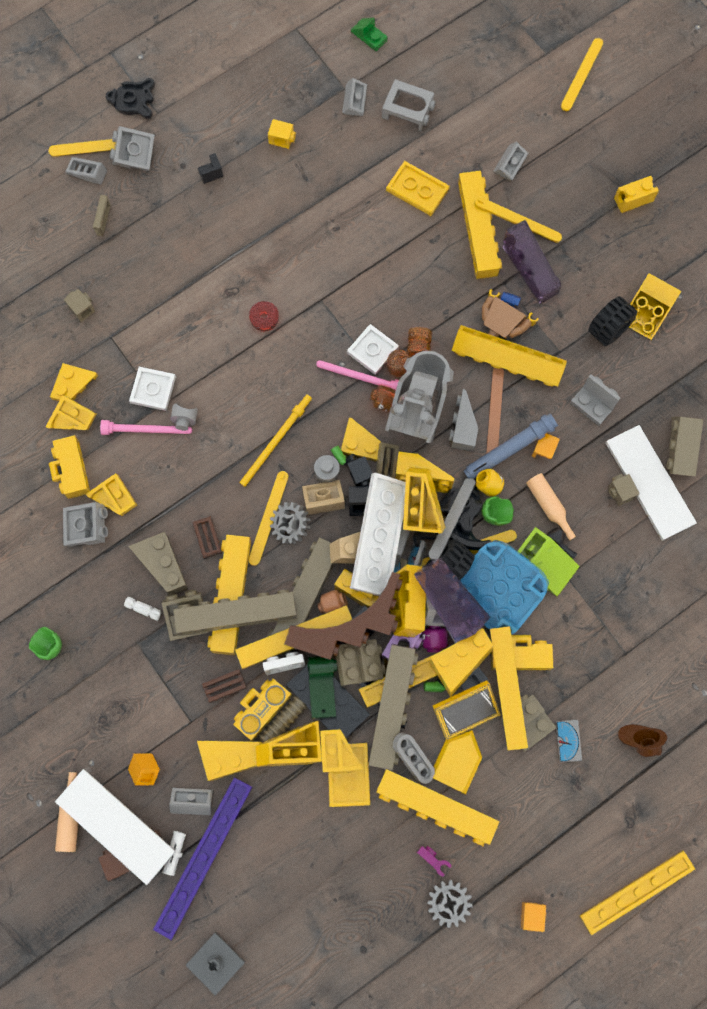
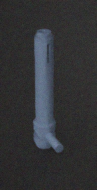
M544 414L540 417L539 421H533L529 424L528 428L466 466L464 473L468 479H476L480 471L495 467L535 440H541L545 437L546 433L555 431L554 428L558 427V424L551 414Z

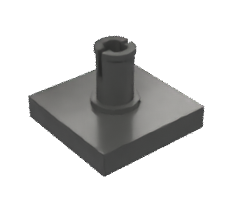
M215 932L186 966L216 996L243 966L245 961Z

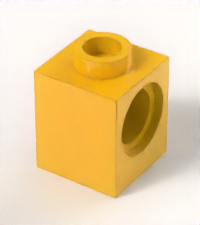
M273 119L268 132L269 144L289 149L291 142L294 143L296 137L293 124Z

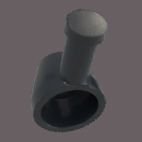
M554 528L546 534L572 559L576 557L577 553L573 552L563 543L565 533L561 529Z

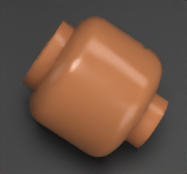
M335 589L320 596L318 608L321 614H326L346 605L348 606V601L344 592Z

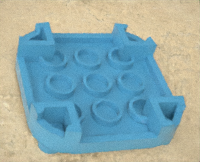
M494 540L485 544L478 551L469 571L458 583L452 586L453 596L458 607L465 609L488 629L510 626L511 634L513 635L545 597L548 591L549 580L540 568L512 546L503 541Z

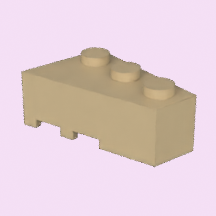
M360 532L340 538L330 544L331 563L355 564Z

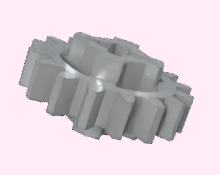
M284 502V506L278 505L279 511H273L275 517H271L270 520L274 521V524L270 525V528L275 529L272 535H278L276 540L282 541L285 544H296V541H302L301 536L308 535L305 529H310L307 522L311 520L306 518L308 511H303L304 506L294 502Z
M449 880L448 885L441 881L440 888L434 885L435 893L429 892L432 900H427V904L432 905L428 912L435 913L432 919L436 920L439 918L440 926L446 922L447 928H450L451 923L458 927L459 920L465 923L466 920L463 916H470L471 913L467 911V908L473 906L467 902V900L472 898L471 895L464 894L467 888L459 889V882L453 886L452 880ZM449 889L456 890L460 893V896L451 895ZM442 893L441 901L436 904L438 895ZM447 896L451 901H455L452 904V911L447 906L444 907V904L447 903ZM463 904L462 911L458 915L457 909L459 905ZM445 911L449 914L450 918H445L438 912Z

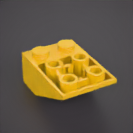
M648 273L630 303L637 310V315L629 328L652 340L681 291Z
M398 453L395 479L406 482V471L410 467L427 468L431 471L437 492L447 493L452 489L454 483L452 476L419 454Z

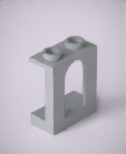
M395 79L382 107V118L389 120L390 115L408 120L419 124L418 131L421 132L423 125L426 126L429 121V112L433 111L435 107L434 93ZM402 91L423 99L426 107L421 111H413L396 105V101Z

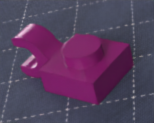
M428 845L426 848L420 846L416 851L442 877L445 874L441 872L440 867L444 864L449 868L452 867L446 860L438 861L435 858L437 853Z

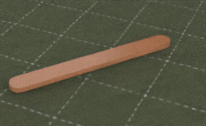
M494 368L492 373L486 454L498 447L504 378L503 368Z

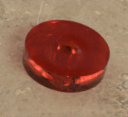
M261 301L253 305L249 318L255 329L269 331L278 324L279 313L274 304Z

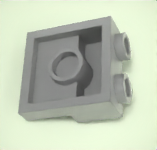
M119 126L112 136V142H115L114 149L111 148L109 159L113 160L112 165L149 171L154 134Z
M93 502L63 508L64 546L105 543V537L108 536L105 518H107L108 512L103 504Z

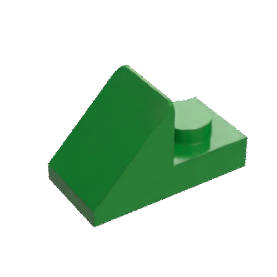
M374 17L361 19L351 29V33L374 51H377L388 39V36L375 27Z

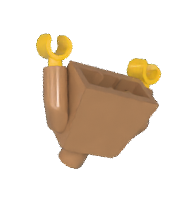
M490 289L489 295L482 306L483 325L490 329L489 335L495 337L501 335L505 339L508 337L514 338L536 324L539 318L532 320L530 318L533 314L532 312L526 316L499 299L500 292L494 296L492 295L493 290Z

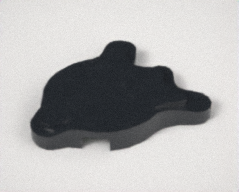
M147 78L142 82H123L119 88H114L106 93L107 102L112 104L119 113L124 115L137 114L145 119L152 117V111L146 105L154 101L151 90L154 88L155 83L152 78Z
M476 485L457 522V525L467 534L472 532V522L479 515L482 507L480 490ZM454 487L450 489L444 499L439 501L442 514L448 515L461 488L455 489Z

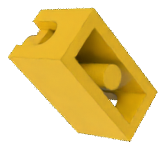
M652 176L618 188L614 200L621 213L655 200L659 190L657 187L653 188Z

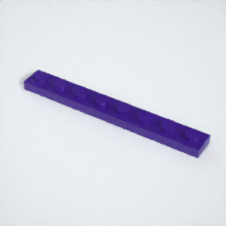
M234 777L153 929L154 931L170 940L173 939L252 790V786Z

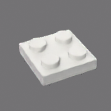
M370 324L350 346L347 354L376 375L399 349V345Z
M139 367L129 402L135 405L167 411L176 379L175 374Z
M292 652L286 654V658L279 659L278 656L267 658V662L263 663L264 671L267 675L305 667L303 654Z

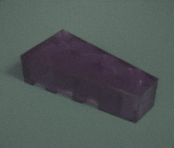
M526 220L506 229L502 247L539 304L558 295L561 289V282L555 276Z
M441 558L423 566L414 574L456 643L475 635L491 618Z

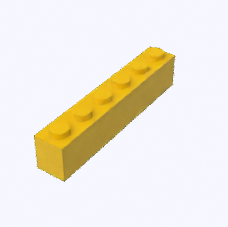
M481 171L459 173L458 186L476 279L498 276L499 269H502L501 258L497 257L499 248L498 242L494 241L495 227L494 225L491 226L490 221L492 220V213L475 205V200L478 197L489 200L488 193H485L484 190L486 188L485 177H482Z
M463 325L460 326L452 351L459 356L472 357L476 362H486L494 368H504L512 374H522L529 380H539L551 387H558L567 362L564 359Z
M226 535V540L222 541L221 551L224 552V556L219 561L221 577L217 578L216 589L219 591L218 597H214L213 603H218V600L229 598L230 601L238 600V597L244 596L251 547L250 537ZM239 627L213 631L212 636L208 637L207 646L210 648V651L217 654L236 656L235 650L237 649Z
M387 769L376 793L380 794L379 799L390 803V800L398 802L397 807L405 811H409V808L417 811L416 816L425 820L430 817L436 820L435 825L444 829L447 826L454 828L453 833L463 838L469 835L473 837L472 842L483 847L485 843L491 844L500 822Z

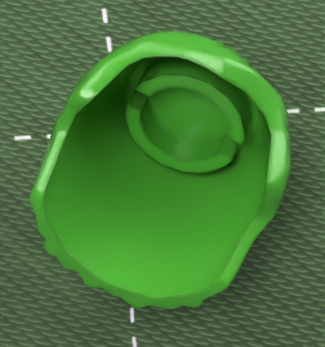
M494 496L485 500L481 512L487 523L501 526L512 522L514 509L510 500Z
M41 627L32 636L29 642V649L38 658L51 660L60 653L62 641L56 632L47 627Z

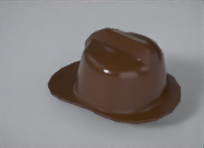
M630 724L621 727L618 731L620 741L635 747L637 753L643 757L661 755L662 746L667 741L666 733L656 728Z

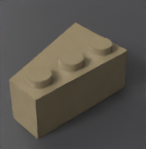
M672 417L669 443L670 453L666 468L669 469L668 473L696 477L704 419Z
M165 532L128 546L169 595L178 594L188 589L169 537Z

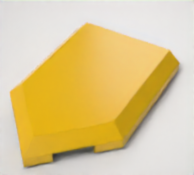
M473 730L445 740L433 766L435 770L433 779L465 795L482 759Z

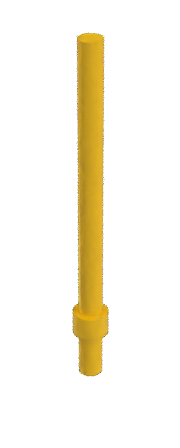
M306 394L299 405H295L292 409V414L239 482L242 486L246 487L297 418L303 415L304 409L312 400L309 395Z

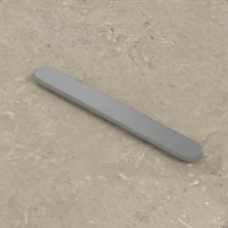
M473 478L465 479L444 521L446 528L443 533H438L429 552V558L433 561L440 559L476 485Z

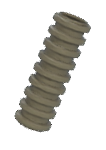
M294 696V700L289 701L288 706L285 705L284 711L281 710V714L276 715V719L271 721L272 724L267 725L268 728L263 730L264 733L258 735L259 738L265 742L285 733V729L290 728L289 725L294 723L293 720L295 718H299L298 715L303 713V709H307V705L297 696Z

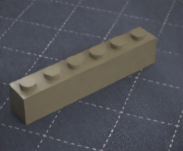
M320 537L317 542H313L309 551L311 555L309 559L305 558L301 569H303L301 576H296L292 585L295 587L293 594L297 618L276 621L275 628L270 629L267 637L290 628V625L296 626L307 621L335 564L331 563L330 558L331 542Z
M280 590L274 595L260 593L257 594L258 597L253 598L246 595L240 596L238 600L233 601L225 598L213 604L205 601L193 607L190 604L178 606L179 609H173L176 633L178 636L296 619L294 594L289 592V590Z
M391 644L368 766L393 770V765H398L399 756L393 748V740L400 733L401 725L406 723L407 713H404V707L409 705L411 693H407L408 686L413 685L415 673H411L412 665H417L418 653H415V648Z

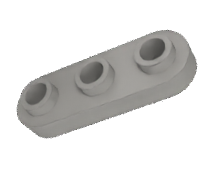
M406 733L396 735L393 740V748L415 780L423 784L431 782L435 774L434 767L411 735Z

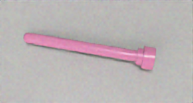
M321 360L316 363L318 368L388 388L392 394L396 392L399 381L397 379L395 381H387Z
M101 420L100 425L101 435H110V433L114 432L192 433L191 427H188L186 431L176 429L175 426L114 424L110 420Z

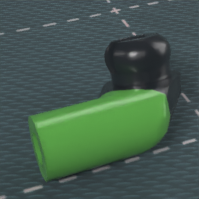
M339 445L331 449L332 454L340 465L347 466V463L358 459L355 454H343Z
M439 678L435 682H424V691L443 692L445 690Z

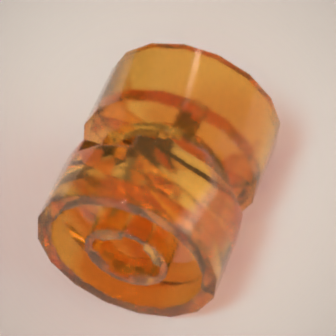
M425 327L409 329V343L407 344L406 354L408 358L422 351H431L429 344H431L432 331Z

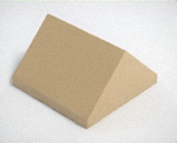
M340 480L302 486L306 511H308L307 515L345 509Z

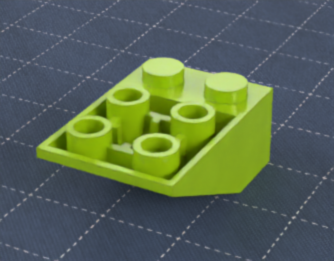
M536 527L518 549L519 553L543 571L549 580L548 591L556 597L580 567L558 544Z

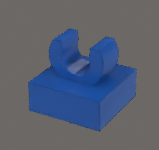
M503 292L501 297L502 301L515 308V305H519L521 297L507 292Z

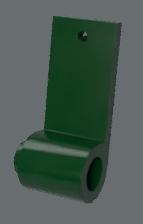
M321 656L308 657L312 719L336 717L333 674L337 671L336 659L333 660L332 658L330 660Z

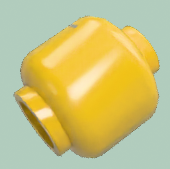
M485 469L478 473L476 486L485 495L493 497L502 492L504 478L493 469Z

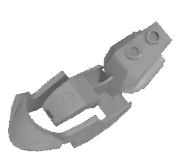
M422 351L413 357L407 358L403 366L407 371L398 381L385 431L391 429L425 439L427 443H432L447 393V382L453 381L454 371L449 367L447 360L435 351ZM436 389L438 390L435 412L432 416L430 414L433 408L431 400Z

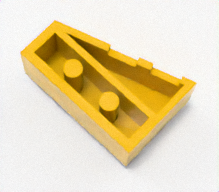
M410 467L406 471L403 530L443 533L446 527L431 471L427 468Z
M318 721L304 724L256 745L257 767L307 765L322 762Z
M197 741L208 781H214L257 767L255 746L262 742Z

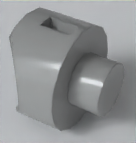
M175 403L172 407L170 420L176 424V429L186 431L188 426L195 425L198 409H186Z
M330 455L319 457L314 464L316 478L323 482L335 481L340 474L337 459Z

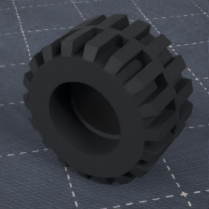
M621 296L616 297L595 316L588 332L601 344L608 346L628 329L636 318L637 310Z
M453 539L447 543L439 560L433 561L430 559L425 566L427 567V579L440 591L447 590L465 576L473 564L475 555L458 539Z

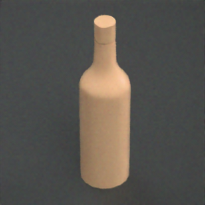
M540 473L527 481V486L548 519L561 527L569 541L574 539L576 536L566 521V510L543 474Z
M69 772L67 787L77 777L76 772ZM59 806L55 851L76 852L78 822Z

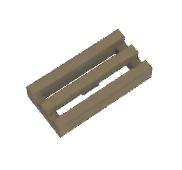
M100 195L93 229H95L94 231L97 236L104 235L111 204L106 195Z
M381 442L379 443L376 473L382 474L384 450L386 447L383 475L387 476L390 450L393 449L390 477L395 479L399 446Z

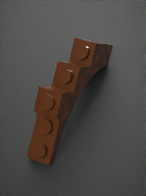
M392 572L379 598L365 612L346 623L323 629L290 625L284 645L331 660L333 656L337 657L340 648V645L337 644L338 641L361 647L362 644L366 645L369 633L366 632L367 628L390 635L391 631H396L399 621L395 620L396 616L389 614V611L395 608L397 599L394 598L396 590L400 591L403 579H399L400 574Z

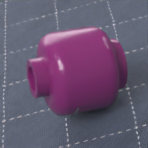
M429 626V628H425V631L422 632V646L427 649V652L438 653L447 647L448 633L445 628Z

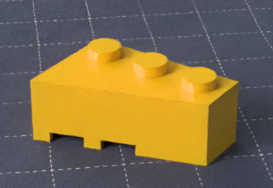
M407 564L396 572L400 574L399 579H403L400 591H395L394 598L397 601L394 610H390V613L396 616L395 620L399 621L396 631L393 632L394 636L414 638L425 631L427 567Z
M483 628L430 657V663L450 697L492 652L493 644Z

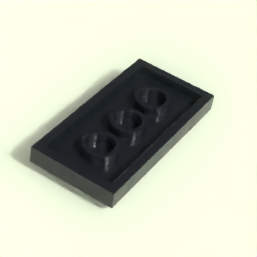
M307 664L286 685L311 711ZM333 676L336 717L318 719L328 730L341 729L343 735L347 738L370 714Z

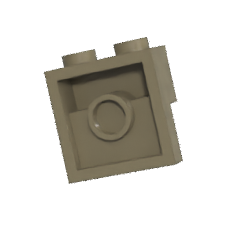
M193 589L186 591L183 596L177 597V594L165 596L166 599L162 600V608L170 641L209 633L203 632L178 636L176 633L173 609H179L178 606L190 604L191 607L198 606V603L203 602L201 592Z
M376 639L367 640L366 645L362 644L361 647L351 644L340 645L336 660L341 686L384 679L385 666L380 662L379 656L382 654V648L380 644H377Z
M526 694L521 698L528 748L522 749L523 752L527 751L556 728L533 694L530 697ZM502 717V718L499 719V720H500V721L502 722V724L504 725L503 717Z

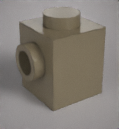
M79 289L70 292L64 299L67 307L80 322L96 312L90 303L92 299L86 292L82 293Z
M630 474L615 476L608 486L609 494L612 499L616 500L618 506L636 499L640 494Z

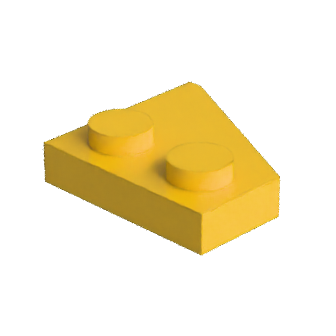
M63 363L50 398L60 401L62 395H65L74 400L79 393L86 389L85 386L92 379L95 380L97 378V373Z
M62 395L46 427L89 430L97 413Z
M349 418L341 447L343 454H355L358 458L365 456L367 460L377 462L379 443L381 441L354 419Z
M116 473L86 494L87 497L103 504L121 516L137 506L125 484Z
M341 729L320 731L323 772L362 770L360 762Z

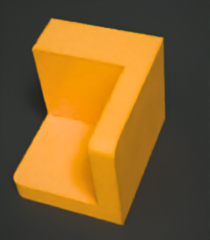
M546 433L544 438L538 439L531 457L535 458L538 454L552 459L560 439Z
M133 754L128 767L135 786L154 785L160 770L153 754Z
M522 902L521 928L523 930L544 932L546 905Z

